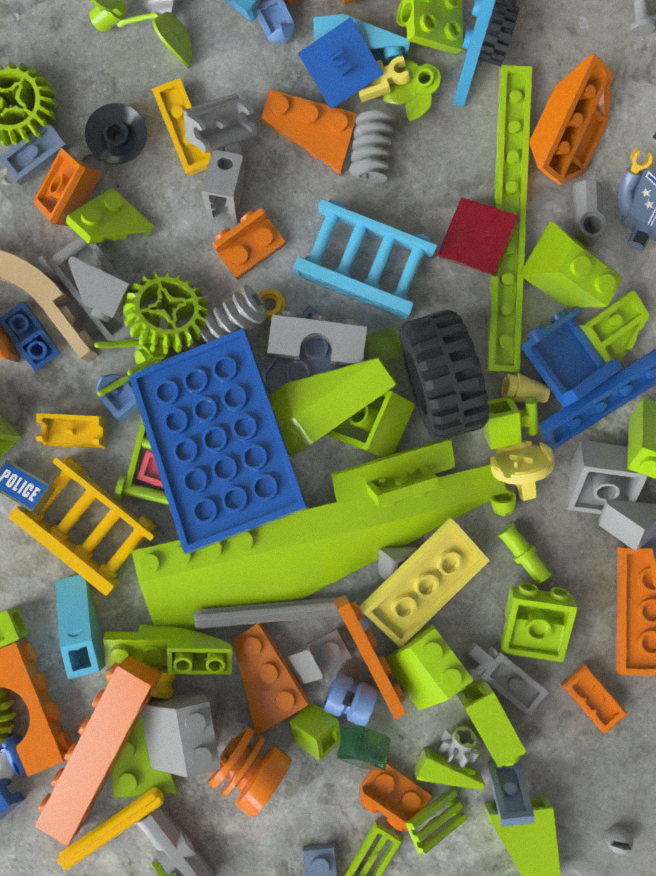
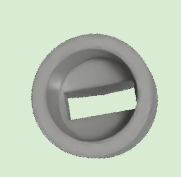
M614 825L606 831L605 842L612 852L618 855H626L632 850L633 838L626 828ZM615 840V841H618V842H621V843H625V844H624V845L613 844V841Z

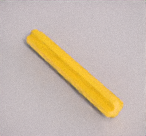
M152 788L61 851L57 859L58 864L62 866L63 870H69L162 806L165 798L164 794L159 788Z

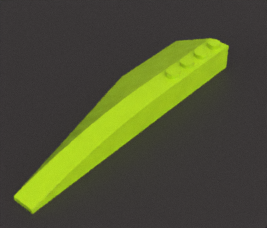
M491 464L439 476V489L429 491L428 494L422 497H410L401 500L394 506L378 507L372 498L366 495L343 503L334 501L309 507L190 554L183 552L180 539L142 547L132 551L138 582L154 625L178 627L193 631L202 630L195 627L194 613L196 610L300 601L378 560L379 549L401 548L441 527L449 518L455 520L491 501L492 495H495L496 498L499 497L506 490L505 484L492 475Z

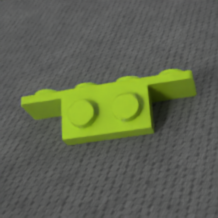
M450 439L434 441L333 472L331 477L336 500L339 503L369 495L378 507H389L396 505L401 500L410 497H422L428 494L429 491L439 489L438 477L435 474L455 467L452 441Z

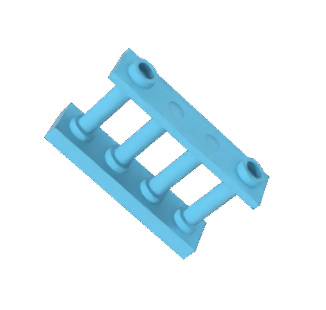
M320 199L318 204L319 214L325 216L310 256H306L305 259L296 258L293 274L407 320L414 304L408 301V291L422 256L432 258L437 245L431 243L432 240L425 235L416 233L413 236L345 209L346 206L337 200L329 199L327 202ZM339 221L354 227L338 268H334V271L322 267L321 259L336 222ZM365 233H369L383 240L367 279H363L360 282L352 279L349 272ZM396 244L412 251L396 290L390 294L380 290L378 283L392 248Z

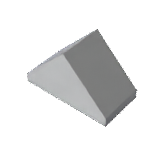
M606 499L598 520L599 526L637 551L656 535V504Z

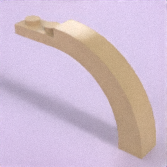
M0 250V281L15 285L33 297L81 359L89 362L98 355L93 349L95 341L85 329L80 331L74 322L78 319L70 308L65 305L71 300L67 293L49 276L27 261Z

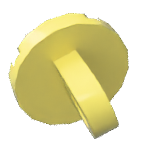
M522 440V444L505 449H497V454L490 457L492 475L502 482L515 484L522 501L536 498L535 482L547 477L555 467L553 450L544 443L539 442L540 446L532 445V441Z

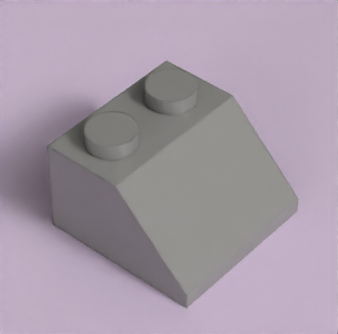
M584 440L579 441L571 462L566 503L567 510L601 514L606 499L636 502L648 476L627 469L628 446Z

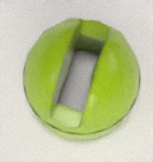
M505 490L503 491L504 494L497 498L495 495L491 496V506L496 514L503 517L506 516V513L511 515L515 511L517 502L516 494L513 491Z

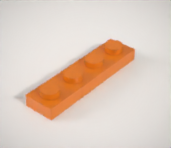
M345 595L334 600L394 719L405 715L406 712L401 703L406 698L398 683L391 685L387 676L392 671L385 657L378 658L373 648L377 647L378 644L370 628L365 631L363 630L359 621L364 619V616L356 601L349 603Z

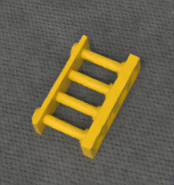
M70 456L67 459L56 457L52 462L62 471L50 484L56 489L39 515L23 506H18L14 508L8 517L101 593L108 596L114 593L121 584L116 579V571L141 540L146 537L149 541H153L160 534L154 530L157 526L153 521L144 515H141L139 518L82 472L84 466ZM74 479L86 491L58 525L51 526L43 520L45 517L43 513L68 482ZM95 498H97L110 510L84 543L76 546L67 539L69 537L68 532ZM121 517L134 530L108 563L100 566L92 559V552Z

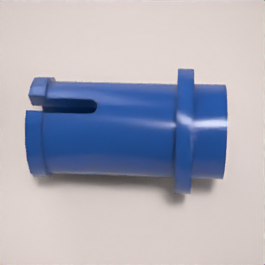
M16 732L8 735L9 738L0 744V753H4L16 777L25 773L16 746L23 738L18 736Z

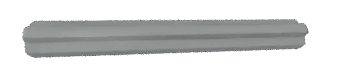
M340 597L196 610L194 613V623L197 629L341 616L334 600Z

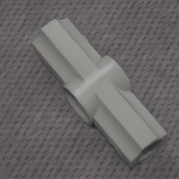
M163 805L138 821L139 827L156 847L157 857L167 872L171 874L175 872L177 876H217L199 853V846L193 835L187 829L183 828L181 830Z

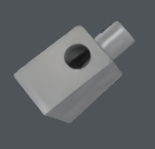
M238 143L225 146L223 151L214 150L211 153L201 191L208 219L238 224L246 181L244 156L241 155L243 148Z

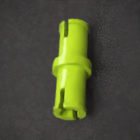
M514 523L507 525L498 533L499 538L504 541L514 554V561L517 564L521 563L535 584H540L551 576V570L547 568L537 555V548L534 544L527 542Z

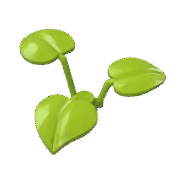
M90 0L96 6L90 10L89 17L99 31L106 33L116 24L122 29L128 24L154 19L153 27L158 37L187 68L190 67L192 62V41L185 26L172 13L166 11L161 15L155 11L124 19L126 6L122 0Z

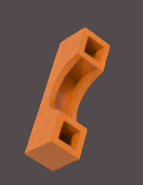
M24 637L0 648V687L10 689L20 695L29 710L30 723L28 731L23 740L16 746L27 777L64 762V757L72 745V740L69 733L63 730L59 720L61 714L57 703L52 701L49 695L48 679L43 672H40L36 663L37 652L33 644L28 643L27 638Z

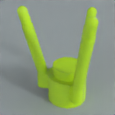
M139 339L96 342L94 344L96 348L138 346V350L134 354L138 365L129 369L127 375L98 391V396L101 397L130 381L129 376L168 359V354L165 355L162 351L163 347L158 346L152 352L150 350V343L140 346Z

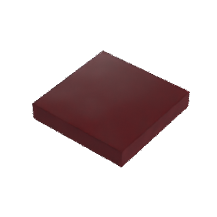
M461 197L438 256L496 277L520 217L519 215Z

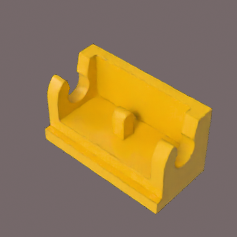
M36 413L35 422L41 425V433L36 435L37 442H43V446L106 449L108 418L87 415Z

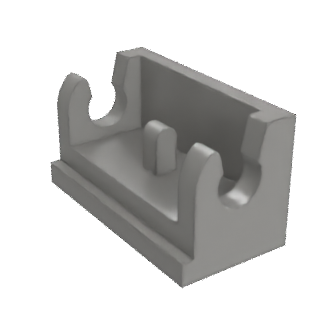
M236 93L183 110L186 140L204 153L257 135L256 126L249 122L245 114L254 113V110L248 103L239 99V95Z

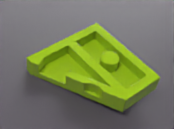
M113 187L68 214L66 224L88 244L102 243L105 240H125L129 234L143 233L144 237H149L155 229V226Z
M628 290L610 303L608 307L603 308L579 326L605 363L615 357L621 363L626 352L633 348L637 340V334L644 328L650 314L635 290Z

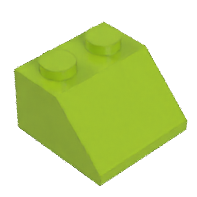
M388 390L325 435L379 458L392 455L396 451L415 404Z
M432 622L414 634L401 648L398 646L385 656L392 675L419 711L449 700L474 681Z

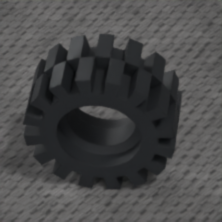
M495 1L478 60L502 66L516 25L519 7Z

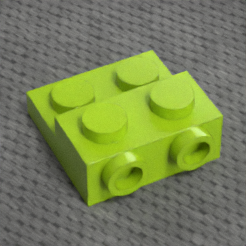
M527 582L520 583L519 587L510 586L504 612L506 621L500 642L501 653L564 662L578 609L573 595H570L566 589L560 587H553L550 592L538 590L536 585Z

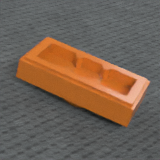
M584 663L560 683L603 734L607 733L628 714Z

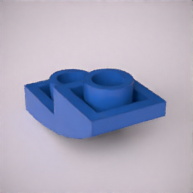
M25 301L0 317L1 325L17 344L16 348L34 371L61 353Z

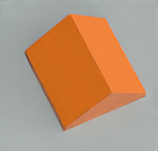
M61 148L33 203L50 222L68 226L66 224L67 215L88 202L102 173Z

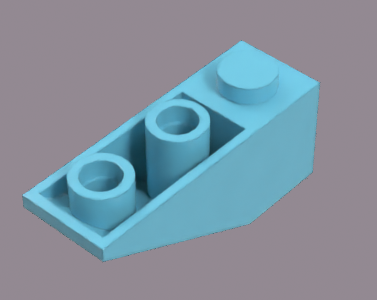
M339 14L313 17L314 42L350 18V16ZM351 17L376 61L381 59L390 63L399 56L407 58L410 45L407 38Z
M79 574L56 580L55 590L60 649L67 678L72 679L98 672L106 666L104 643L89 582Z

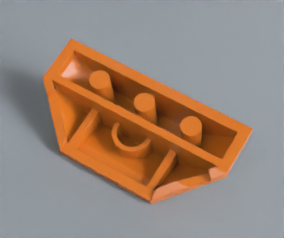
M595 54L589 55L554 87L529 141L538 169L557 185L564 184L585 173L610 119V83L613 82V72Z

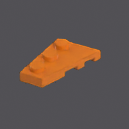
M269 89L261 116L262 123L291 143L294 142L308 151L309 155L315 159H320L341 176L358 114L335 107L330 109L325 104Z
M257 623L233 638L256 736L309 705V698L263 623Z

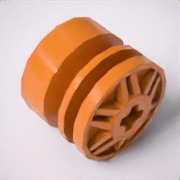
M246 726L224 748L219 756L221 769L212 772L207 784L214 789L226 778L227 780L220 794L225 797L237 786L240 790L236 797L235 805L250 817H254L261 811L280 785L290 767L292 759L275 745L262 755L260 751L265 738L260 735L249 745L248 743L254 734V729Z

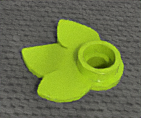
M405 60L406 67L400 68L396 72L408 71L410 81L403 85L389 84L391 93L385 94L383 101L391 105H405L407 118L412 122L421 118L431 108L432 94L441 85V74L434 65L423 64L419 66L411 60ZM424 75L431 76L429 82L425 84L420 82Z

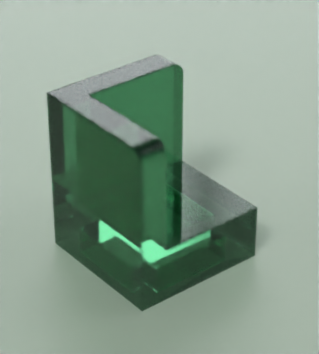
M364 726L343 727L336 759L365 770H385L391 741L390 737Z

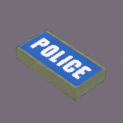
M7 459L0 469V493L39 515L56 488Z

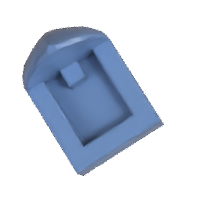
M266 0L256 6L257 19L268 41L272 44H287L295 32V23L284 1Z
M116 374L102 375L98 381L96 392L98 393L107 385L120 379L121 376ZM128 383L101 397L98 396L120 424L139 410L134 391Z

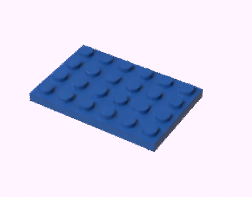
M244 328L129 376L185 554H190L308 508L253 347Z

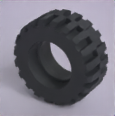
M443 310L405 322L399 331L402 354L413 395L429 435L433 439L442 441L483 428L489 421L488 393L485 388V379L474 343L469 336L466 325L463 324L461 316L455 311Z

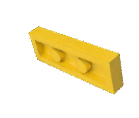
M178 78L152 88L186 176L189 177L207 170L211 153H204L186 140L183 110L192 106L181 79Z

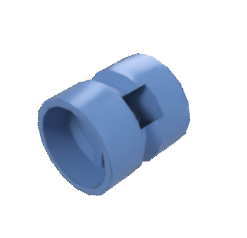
M336 671L322 710L337 717L346 714L347 721L365 727L373 711L379 688L364 681L356 684L352 676ZM347 690L353 692L348 705L343 703Z

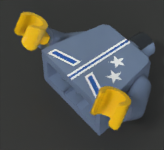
M637 148L630 155L633 165L631 168H627L617 189L619 212L622 214L621 224L633 230L627 244L634 249L644 250L649 239L656 241V173L647 169L653 159L650 152H648L643 162H636L640 149Z

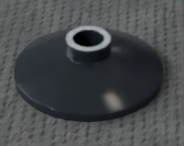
M111 103L101 106L91 114L85 127V140L92 154L99 160L108 164H125L135 159L144 149L147 141V128L143 118L135 109L125 104ZM116 135H123V139L121 141H113Z

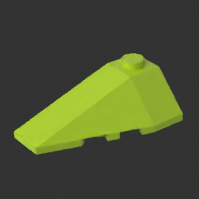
M380 357L347 365L329 372L318 373L300 380L289 381L269 394L291 457L313 444L397 385V381Z

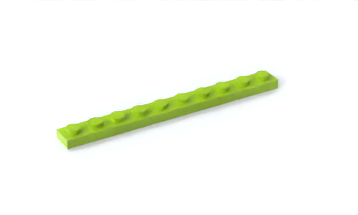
M502 65L499 70L494 208L519 215L520 220L497 276H491L487 372H520L524 278L519 274L524 267L532 66Z

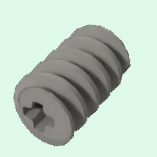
M375 110L366 111L357 116L355 121L357 127L354 130L355 139L352 143L354 151L351 154V161L353 163L349 167V172L353 177L369 183H382L387 180V176L379 172L389 169L388 163L381 160L389 159L391 155L389 151L382 149L392 145L391 139L384 137L390 136L394 132L393 128L389 126V124L395 122V117L391 113Z
M245 284L242 287L243 295L239 292L232 294L234 303L229 299H225L223 301L224 309L216 306L213 309L214 315L208 313L204 316L207 327H202L199 324L198 327L207 343L242 328L246 331L252 330L256 327V323H262L266 319L264 302L250 286Z

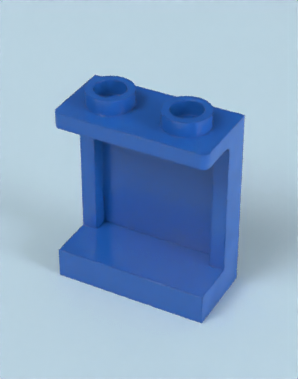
M579 307L569 313L564 308L549 319L552 325L546 328L542 323L527 334L530 340L520 346L563 408L580 400L623 368L616 357L606 363L574 318L582 312Z

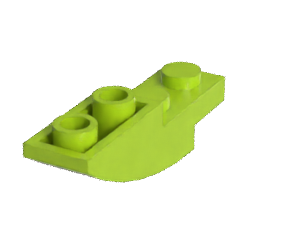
M139 624L138 632H105L104 635L105 665H113L115 662L121 663L131 655L148 666H167L168 674L232 675V644L204 633L171 626Z

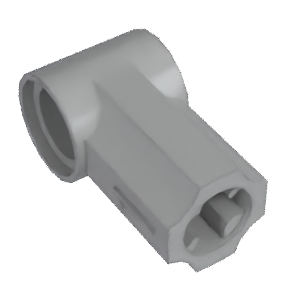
M585 179L573 185L574 227L572 228L571 235L587 247L597 242L606 231L608 224L606 217L603 215L602 182H598L596 179ZM583 225L591 226L595 234L586 232Z

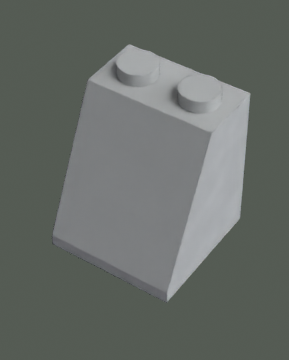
M203 689L147 703L142 713L152 769L187 778L221 769L210 704Z

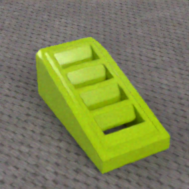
M426 747L423 748L414 768L416 779L421 781L483 790L485 786L480 772L468 766L461 768L460 765L448 763L444 755Z

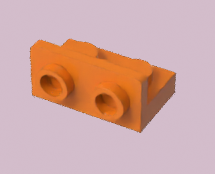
M263 208L247 212L240 219V224L233 229L226 228L215 237L216 241L212 244L216 253L236 280L243 277L286 245L285 240L268 219L267 213Z
M381 756L376 760L359 786V796L362 799L361 803L373 813L379 811L388 817L387 821L390 825L401 832L404 829L408 831L406 822L424 809L432 797L430 790Z

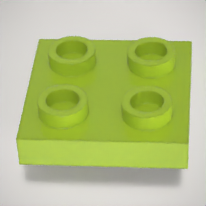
M462 0L401 1L396 18L399 26L407 28V41L454 55L463 51Z

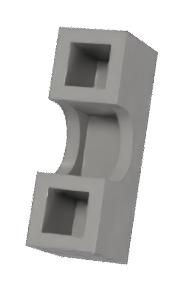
M280 311V315L272 314L267 353L270 357L300 360L301 350L305 342L312 338H321L327 341L332 349L331 364L341 366L355 364L363 361L367 326H361V321L354 319H343L342 323L330 322V317L312 315L311 319L299 318V314L296 312Z

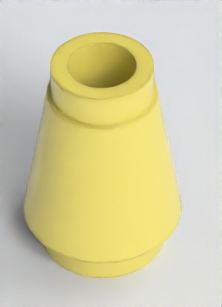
M515 372L505 375L501 386L502 398L511 396L514 403H525L524 401L527 398H536L538 403H546L550 396V388L548 385Z

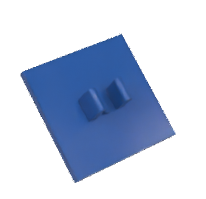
M351 17L298 52L299 57L330 109H333L383 75Z

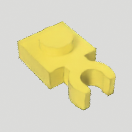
M403 56L394 58L385 67H383L381 59L376 61L383 75L358 91L362 103L391 93L389 84L403 85L410 81L408 71L396 72L398 69L406 67Z

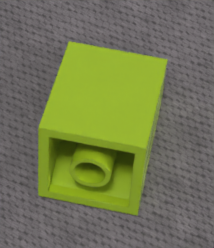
M553 221L548 222L519 274L565 308L608 307L623 280L598 254Z

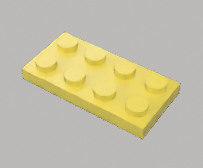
M449 518L359 608L401 648L490 560L459 525Z

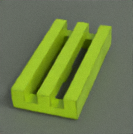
M448 789L406 822L417 853L426 854L467 820L466 814L460 812V809L463 808L461 802L455 800L458 796L456 790ZM448 804L449 807L445 811L432 818L426 826L417 831L416 828Z
M375 820L343 876H354L355 871L378 833L381 836L357 876L367 875L388 839L392 842L371 875L382 876L403 841L402 836L398 833L394 834L390 828L381 826V823Z

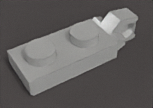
M473 641L465 650L468 655L478 662L474 669L479 673V676L527 716L533 713L549 693L520 667L492 646L486 652Z

